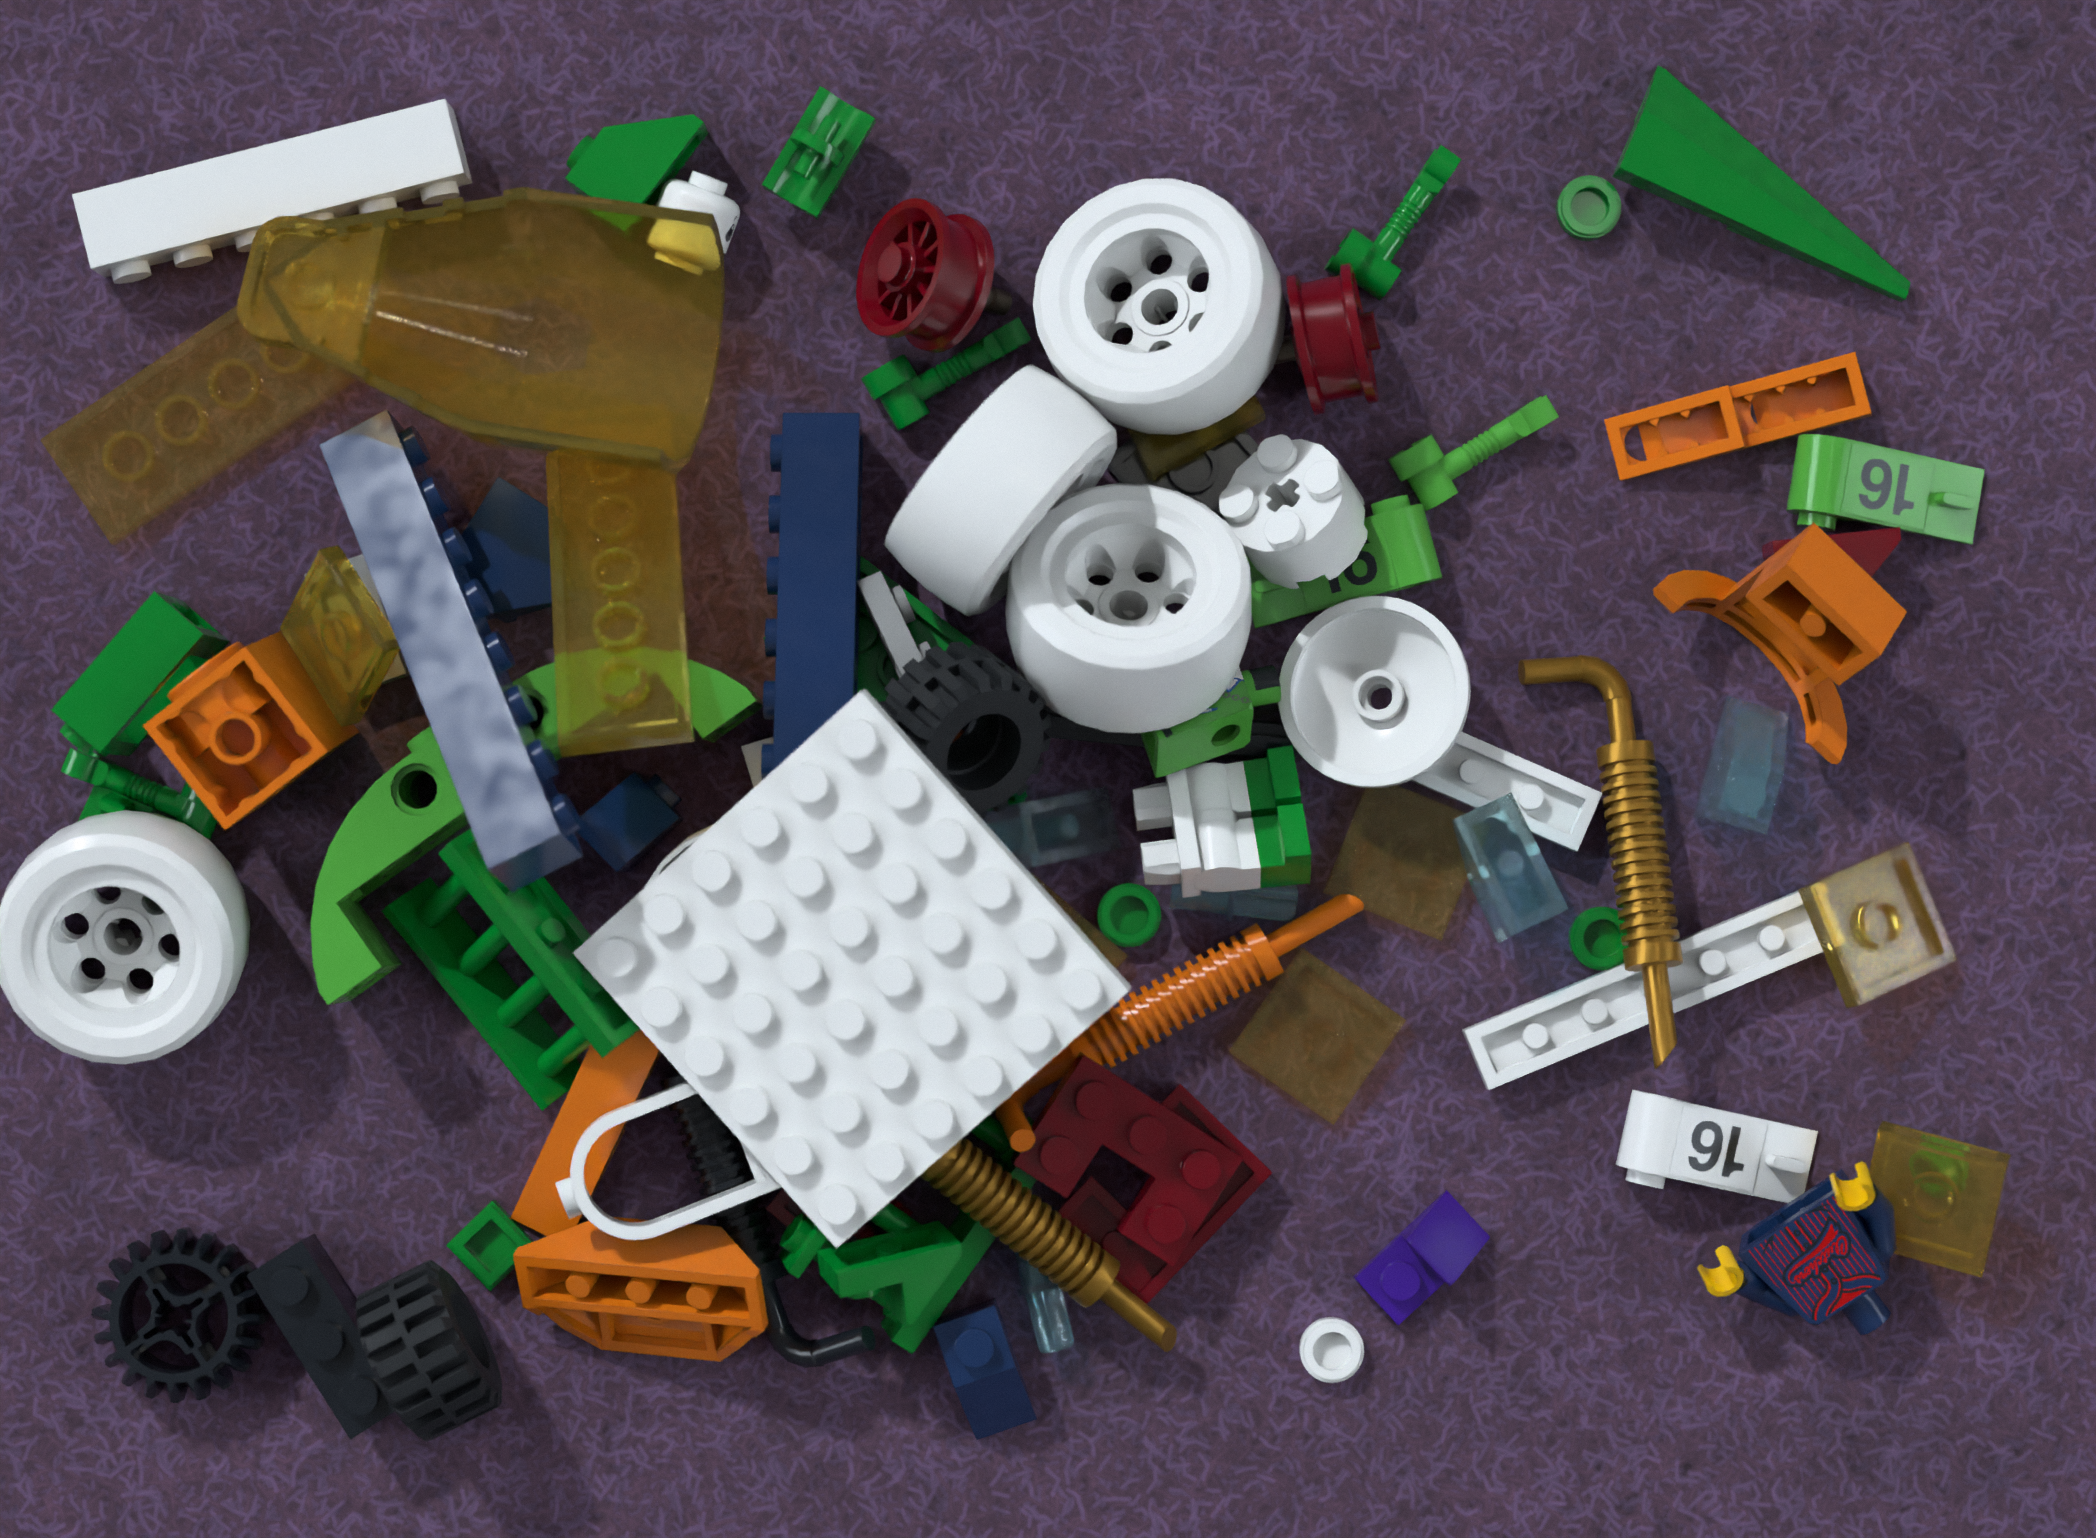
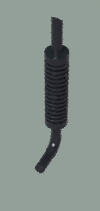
M671 1062L670 1065L674 1076L660 1081L662 1090L687 1081ZM698 1093L668 1105L670 1112L677 1110L678 1115L673 1117L674 1123L681 1122L682 1128L677 1129L679 1136L686 1135L687 1139L681 1142L683 1148L690 1146L691 1151L686 1153L687 1160H695V1164L690 1165L691 1171H698L700 1174L694 1178L696 1184L703 1183L704 1187L699 1189L700 1196H713L746 1183L754 1177L752 1171L746 1172L744 1169L749 1163L747 1159L741 1160L740 1155L744 1154V1150L742 1147L737 1148L735 1144L740 1140L736 1135H732L730 1128ZM761 1196L708 1216L709 1221L716 1219L717 1223L712 1226H721L760 1270L768 1318L765 1334L774 1350L785 1360L803 1368L822 1367L825 1364L865 1353L875 1348L876 1339L874 1332L867 1325L819 1340L803 1338L795 1331L792 1324L789 1323L774 1281L789 1273L779 1256L775 1255V1252L780 1250L778 1243L771 1244L770 1240L776 1236L774 1231L767 1232L766 1230L767 1227L771 1226V1222L769 1219H762V1215L766 1214L767 1211L765 1206L758 1208L757 1204L763 1201Z

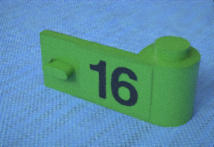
M1801 434L1798 436L1786 511L1798 515L1797 526L1805 529L1812 523H1815L1822 531L1834 532L1837 522L1858 521L1886 528L1900 527V531L1970 545L1973 544L1985 469L1836 436Z
M1401 495L1371 504L1373 516L1364 518V525L1368 530L1366 542L1356 560L1339 576L1331 580L1322 575L1311 581L1297 582L1299 588H1286L1269 582L1247 557L1251 574V615L1255 628L1325 610L1350 599L1388 594L1442 579L1423 503L1410 505L1408 495Z

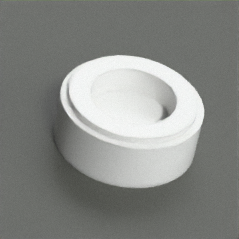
M1326 1317L1313 1322L1307 1327L1300 1340L1299 1353L1305 1369L1314 1378L1326 1383H1338L1349 1379L1358 1371L1364 1357V1345L1360 1334L1349 1322L1336 1317Z

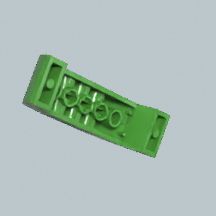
M606 649L569 656L530 671L512 682L514 686L520 684L531 702L534 700L541 702L544 709V718L541 725L532 732L536 740L542 738L546 742L556 761L663 685L666 686L700 736L713 743L763 708V702L755 692L724 673L685 657L651 650ZM431 726L406 744L411 754L381 776L349 811L328 848L316 883L311 917L312 962L318 991L328 1005L353 1000L402 965V962L359 901L469 824ZM431 775L437 784V795L435 800L425 807L418 797V787L426 776Z

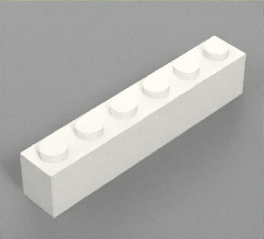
M441 99L72 194L90 268L103 277L112 276L114 283L122 284L145 279L152 275L150 266L174 260L175 267L178 268L207 263L213 259L211 250L236 244L237 251L239 252L263 249L275 243L273 234L297 228L300 236L322 234L337 227L335 218L359 212L361 220L384 218L398 212L396 203L421 196L423 204L446 202L457 198L460 195L458 187L471 184L472 179L454 109L446 99Z

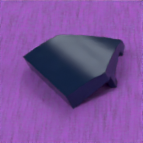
M498 476L461 535L472 556V561L464 565L470 580L476 578L479 581L493 607L494 613L487 616L486 619L497 618L504 623L517 621L518 616L557 605L565 608L580 603L578 584L573 582L571 578L566 540L569 538L567 527L558 522L555 511Z

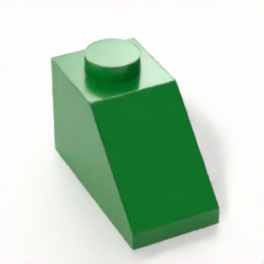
M694 114L606 126L602 128L595 139L587 135L575 147L566 163V166L571 171L565 179L572 189L633 233L657 202L664 183L676 177L709 132L704 122Z

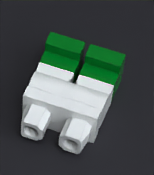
M1292 745L1267 749L1266 758L1229 764L1211 762L1194 765L1167 775L1165 783L1132 789L1137 831L1171 826L1173 839L1140 843L1145 885L1180 883L1182 898L1201 896V891L1228 892L1310 883L1311 849L1303 803H1301V792Z

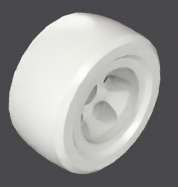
M1141 179L1115 186L1088 200L1062 224L1047 246L1036 274L1033 298L1036 329L1053 369L1067 386L1080 394L1104 418L1119 426L1142 433L1178 435L1206 428L1233 414L1255 395L1272 371L1283 343L1286 308L1281 278L1262 236L1233 205L1200 185L1177 179ZM1160 255H1170L1172 263L1167 272L1160 275L1152 274L1150 270L1152 261ZM1203 272L1209 273L1206 291L1201 293L1192 291V280L1198 274ZM1122 282L1131 283L1132 292L1126 300L1122 302L1111 300L1112 289L1117 284ZM1177 310L1174 318L1169 321L1165 315L1168 312ZM1161 319L1168 322L1166 324L1159 325ZM1124 327L1133 330L1132 341L1128 345L1111 342L1117 330Z
M1034 365L1025 366L1013 374L988 397L939 453L896 515L886 535L884 545L910 575L942 601L966 616L983 613L995 605L1007 593L1008 575L1013 555L1053 504L1061 498L1096 486L1115 454L1117 448L1116 430L1088 401L1062 381Z
M1115 483L1087 488L1055 502L1013 555L1006 594L1007 634L1019 674L1042 695L1046 702L1045 704L1052 711L1077 724L1107 732L1143 733L1167 729L1198 716L1218 701L1233 681L1246 648L1251 627L1250 566L1242 543L1227 522L1205 504L1180 492L1149 484ZM1152 572L1159 576V579L1155 582L1147 583L1142 582L1136 576L1139 573ZM1104 575L1111 579V582L1100 586L1094 585L1088 579L1091 576ZM1172 603L1184 605L1176 614L1167 611L1165 608Z
M128 810L87 817L60 829L30 853L8 884L0 905V985L13 1010L37 1036L62 1052L91 1062L129 1064L154 1060L183 1047L218 1017L235 993L249 952L250 917L244 889L230 862L209 839L185 823L157 813ZM105 886L120 888L121 895L114 900H106L99 895L97 888ZM73 913L83 915L89 924L88 932L79 935L70 932L65 926L66 916ZM123 918L132 920L141 929L140 936L142 938H135L134 933L130 929L121 931L117 924ZM167 934L175 935L179 941L180 955H170L164 951L161 945L163 936ZM86 958L100 960L105 966V975L100 979L87 977L82 971V961ZM135 968H143L149 971L153 977V986L149 989L134 987L130 981L129 973Z

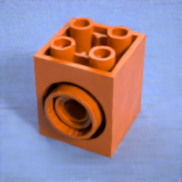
M281 631L247 646H244L242 642H235L215 655L177 684L167 694L168 699L172 703L143 725L224 830L261 808L359 733L355 725Z

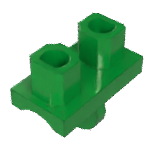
M820 86L763 181L762 187L818 220L875 125L876 119L866 112L849 105Z

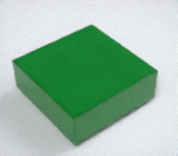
M492 1200L446 1245L489 1291L496 1287L515 1268L513 1254L516 1249L534 1241L515 1220L510 1218L511 1216L495 1200Z

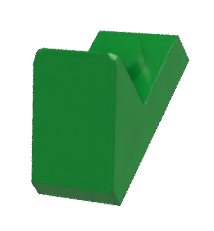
M939 1221L842 1244L838 1248L834 1246L817 1250L819 1274L840 1298H869L877 1295L884 1287L885 1301L888 1309L905 1328H909L915 1323L962 1256L961 1243Z

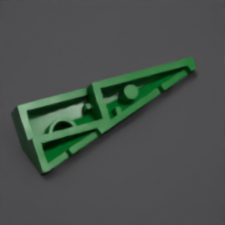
M1657 66L1634 120V126L1613 173V178L1728 225L1726 229L1894 300L1899 302L1906 300L1911 283L1670 72Z

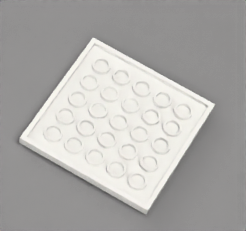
M866 689L860 691L573 952L578 960L836 1248L1119 1001L1132 987Z

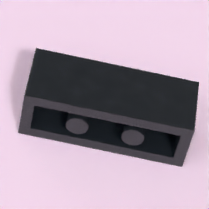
M315 1234L299 1241L246 1275L350 1440L395 1412L384 1395L363 1349L356 1321L357 1300Z

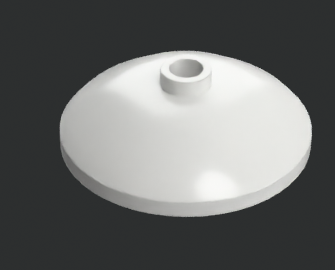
M1366 596L1338 603L1316 616L1304 627L1290 646L1279 677L1281 686V701L1278 702L1280 716L1284 729L1295 749L1312 767L1337 782L1360 788H1385L1411 781L1433 768L1450 751L1458 739L1466 721L1470 705L1471 689L1468 666L1464 654L1451 632L1442 622L1422 607L1388 596ZM1379 688H1388L1392 693L1391 703L1384 709H1374L1371 704V696Z

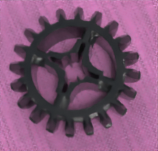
M190 1227L178 1229L174 1236L173 1244L165 1230H159L151 1234L150 1248L140 1240L132 1242L127 1246L131 1262L118 1257L113 1259L108 1265L111 1273L120 1282L104 1280L97 1285L96 1291L101 1296L111 1300V1304L94 1307L91 1315L97 1320L109 1321L110 1328L95 1334L94 1341L96 1344H106L113 1340L117 1349L116 1352L107 1356L105 1365L112 1368L125 1361L130 1368L124 1373L122 1383L128 1387L135 1384L142 1376L147 1377L144 1395L150 1399L159 1395L165 1383H167V1393L171 1403H179L184 1400L188 1386L197 1400L210 1396L211 1381L217 1387L224 1390L234 1383L233 1374L229 1367L236 1371L245 1372L253 1364L249 1355L240 1347L257 1350L264 1344V1337L255 1331L248 1330V1325L256 1326L266 1323L269 1320V1312L263 1309L250 1310L249 1302L259 1299L260 1296L254 1287L246 1290L242 1279L247 1278L246 1275L254 1271L256 1266L253 1262H249L234 1270L229 1265L239 1252V1247L234 1243L223 1248L217 1256L214 1255L213 1251L217 1244V1234L211 1231L201 1236L195 1248L193 1247L194 1235ZM177 1263L192 1266L207 1274L213 1282L199 1290H189L184 1288L174 1276L168 1278L160 1265ZM144 1280L149 1287L145 1294L151 1304V1316L148 1323L136 1333L132 1317L133 1300L140 1283ZM203 1298V1302L191 1310L192 1317L185 1320L191 1324L190 1328L185 1323H182L175 1327L171 1325L157 1332V1328L169 1320L168 1313L175 1310L169 1307L170 1303L178 1307L183 1304L189 1305ZM222 1298H225L228 1309V1327L223 1343L217 1351L211 1342L215 1337L208 1325V1315L211 1308ZM159 1341H171L176 1343L186 1355L193 1353L199 1365L178 1366L169 1364L155 1357L147 1349Z

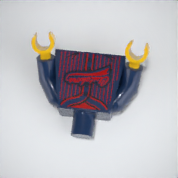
M1863 1161L1855 1164L1858 1175L1855 1179L1849 1180L1845 1172L1840 1169L1741 1236L1738 1253L1742 1261H1736L1730 1248L1722 1245L1715 1250L1721 1265L1714 1269H1708L1703 1265H1699L1697 1270L1707 1291L1711 1295L1725 1297L1735 1293L1787 1316L1801 1315L1812 1325H1819L1842 1310L1858 1333L1865 1335L1880 1327L1891 1315L1890 1310L1874 1289L1882 1285L1889 1278L1890 1258L1897 1249L1894 1207L1871 1181L1867 1164Z

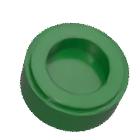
M1593 175L1581 176L1568 183L1560 193L1556 204V216L1562 229L1571 237L1582 241H1594L1607 235L1615 227L1621 214V200L1615 187L1607 180Z
M1125 883L1111 888L1102 897L1097 910V920L1102 933L1111 942L1123 947H1135L1149 941L1157 932L1161 921V909L1156 897L1147 888L1138 884Z
M1592 907L1581 912L1574 919L1569 930L1568 941L1572 954L1582 965L1595 970H1609L1624 962L1623 949L1628 948V946L1622 945L1621 937L1627 934L1620 932L1619 925L1625 921L1618 919L1617 910L1610 907Z

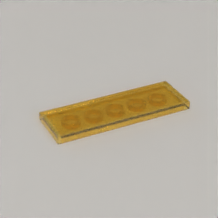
M354 225L40 439V441L112 545H117L429 330L360 229Z
M662 405L544 419L558 746L562 757L694 742L675 436L671 406Z

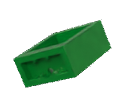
M154 591L51 709L53 713L65 722L60 732L74 746L88 755H91L95 750L104 757H107L108 754L131 756L149 735L143 725L172 703L168 699L167 694L192 672L220 653L230 641L183 600Z

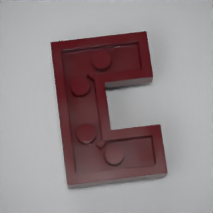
M1080 1052L1031 1127L1035 1135L1033 1147L1025 1152L1015 1151L1010 1161L1013 1165L1066 1199L1102 1144L1148 1173L1150 1177L1116 1229L1174 1267L1244 1158Z
M1180 1083L1160 1103L1229 1147L1244 1159L1174 1267L1116 1229L1128 1209L1092 1175L1056 1210L1061 1214V1218L1069 1220L1071 1226H1076L1081 1230V1234H1086L1091 1238V1242H1096L1100 1245L1101 1249L1106 1250L1120 1262V1268L1115 1279L1146 1304L1273 1173Z

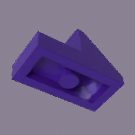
M1446 1190L1353 1277L1393 1321L1400 1325L1443 1283L1446 1282L1450 1287L1456 1282L1489 1240L1490 1236Z

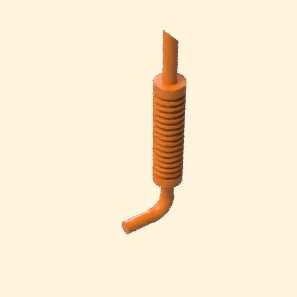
M1337 895L1266 936L1256 922L1240 931L1241 939L1237 940L1235 935L1229 937L1230 945L1226 946L1222 941L1218 943L1219 951L1215 952L1212 947L1206 950L1209 956L1205 959L1199 954L1195 956L1196 964L1193 965L1188 960L1184 962L1187 969L1181 971L1179 966L1173 969L1176 975L1170 977L1168 972L1162 975L1164 981L1160 984L1157 979L1152 980L1153 988L1148 990L1145 985L1139 987L1142 994L1136 996L1134 991L1130 992L1128 995L1131 1000L1127 1002L1122 997L1118 1001L1120 1006L1115 1009L1113 1006L1109 1008L1108 1013L1101 1015L996 1108L997 1120L1001 1123L1011 1147L1018 1152H1025L1033 1147L1035 1135L1024 1114L1023 1108L1030 1098L1040 1092L1039 1090L1063 1078L1080 1052L1102 1066L1109 1064L1112 1069L1117 1066L1114 1060L1118 1057L1124 1062L1128 1060L1125 1055L1127 1052L1131 1051L1133 1056L1139 1054L1136 1047L1142 1045L1144 1050L1148 1049L1150 1045L1147 1041L1152 1038L1157 1044L1161 1041L1159 1037L1161 1033L1164 1032L1166 1037L1173 1035L1170 1028L1175 1026L1178 1031L1182 1030L1184 1027L1181 1022L1187 1020L1188 1024L1191 1025L1195 1022L1192 1016L1198 1014L1200 1019L1205 1017L1204 1010L1206 1008H1209L1211 1012L1216 1011L1215 1003L1219 1001L1222 1006L1227 1005L1226 997L1230 995L1233 1000H1236L1240 997L1237 992L1240 989L1246 994L1251 991L1248 986L1249 984L1253 983L1257 988L1262 985L1260 978L1265 977L1268 982L1284 973L1278 957L1361 912L1364 908V903L1354 895Z

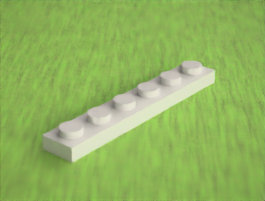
M1812 884L1675 941L1681 943L1683 963L1668 968L1673 1012H1679L1843 944L1844 942L1820 885ZM1624 963L1619 966L1604 970L1462 1029L1486 1089H1493L1649 1024L1642 971H1626Z

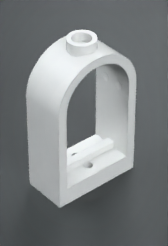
M688 1081L611 1110L597 1118L584 1131L576 1144L571 1161L570 1177L556 1182L557 1190L569 1219L584 1214L601 1231L629 1240H643L662 1235L781 1188V1186L741 1142L754 1179L643 1222H627L616 1219L596 1205L587 1190L584 1179V1164L593 1143L605 1131L618 1124L697 1094Z

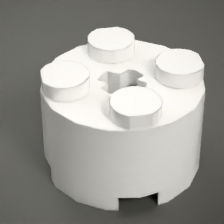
M1283 434L1266 438L1260 443L1257 451L1236 469L1226 489L1219 496L1220 513L1242 543L1246 556L1269 582L1286 588H1299L1297 582L1311 581L1322 575H1325L1328 580L1336 578L1356 560L1367 540L1368 530L1364 525L1365 502L1337 458L1320 444L1303 439L1291 440Z

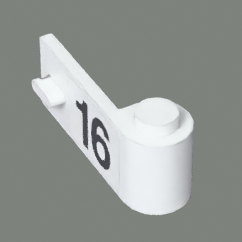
M1632 1090L1616 1165L1628 1168L1625 1180L1654 1188L1663 1189L1665 1179L1671 1178L1789 1203L1805 1192L1818 1131L1701 1106L1639 1090Z

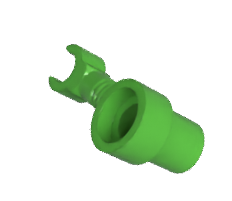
M1547 395L1540 396L1490 427L1488 431L1485 430L1483 434H1479L1478 437H1474L1467 444H1462V447L1459 446L1446 455L1443 454L1433 435L1429 434L1411 444L1412 447L1404 452L1402 450L1393 455L1388 461L1400 482L1407 479L1421 504L1423 503L1424 510L1428 511L1458 493L1452 480L1472 469L1473 466H1477L1478 463H1482L1484 459L1487 460L1489 456L1492 457L1499 450L1505 449L1516 441L1544 427L1559 416Z

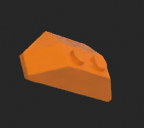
M614 1217L627 1222L648 1221L644 1219ZM586 1221L520 1246L513 1254L523 1308L538 1316L544 1313L565 1331L601 1350L721 1362L745 1345L752 1337H757L764 1332L768 1325L760 1270L721 1226L687 1224L653 1238L629 1240L609 1235L594 1226L590 1221Z

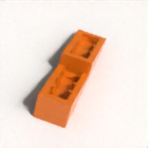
M1855 352L1741 384L1722 386L1604 419L1619 479L1623 481L1870 417L1872 413ZM1751 404H1753L1757 423L1754 422L1751 416ZM1636 425H1638L1647 458L1646 461L1632 458L1625 448L1626 435Z
M639 1030L604 1058H601L593 1046L590 1045L510 1217L511 1219L545 1236L580 1223L584 1214L571 1219L568 1218L557 1190L556 1182L570 1177L571 1161L576 1144L591 1123L611 1110L639 1100L662 1053L642 1030ZM628 1121L618 1124L600 1135L587 1154L584 1164V1179L591 1198L617 1149Z

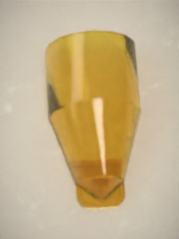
M519 187L503 190L504 196L465 202L463 197L442 200L443 206L408 212L399 207L327 220L278 216L267 221L257 230L252 241L238 298L237 315L243 328L258 343L271 347L301 351L486 447L676 475L689 462L702 433L712 396L722 338L725 297L724 252L718 225L713 214Z

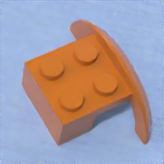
M1812 523L1738 583L1728 577L1708 571L1683 570L1669 574L1653 589L1656 599L1670 614L1682 610L1700 611L1710 614L1734 627L1755 644L1780 671L1794 692L1805 723V742L1829 763L1838 764L1841 762L1847 747V722L1842 700L1834 682L1840 686L1883 653L1907 611L1815 523Z

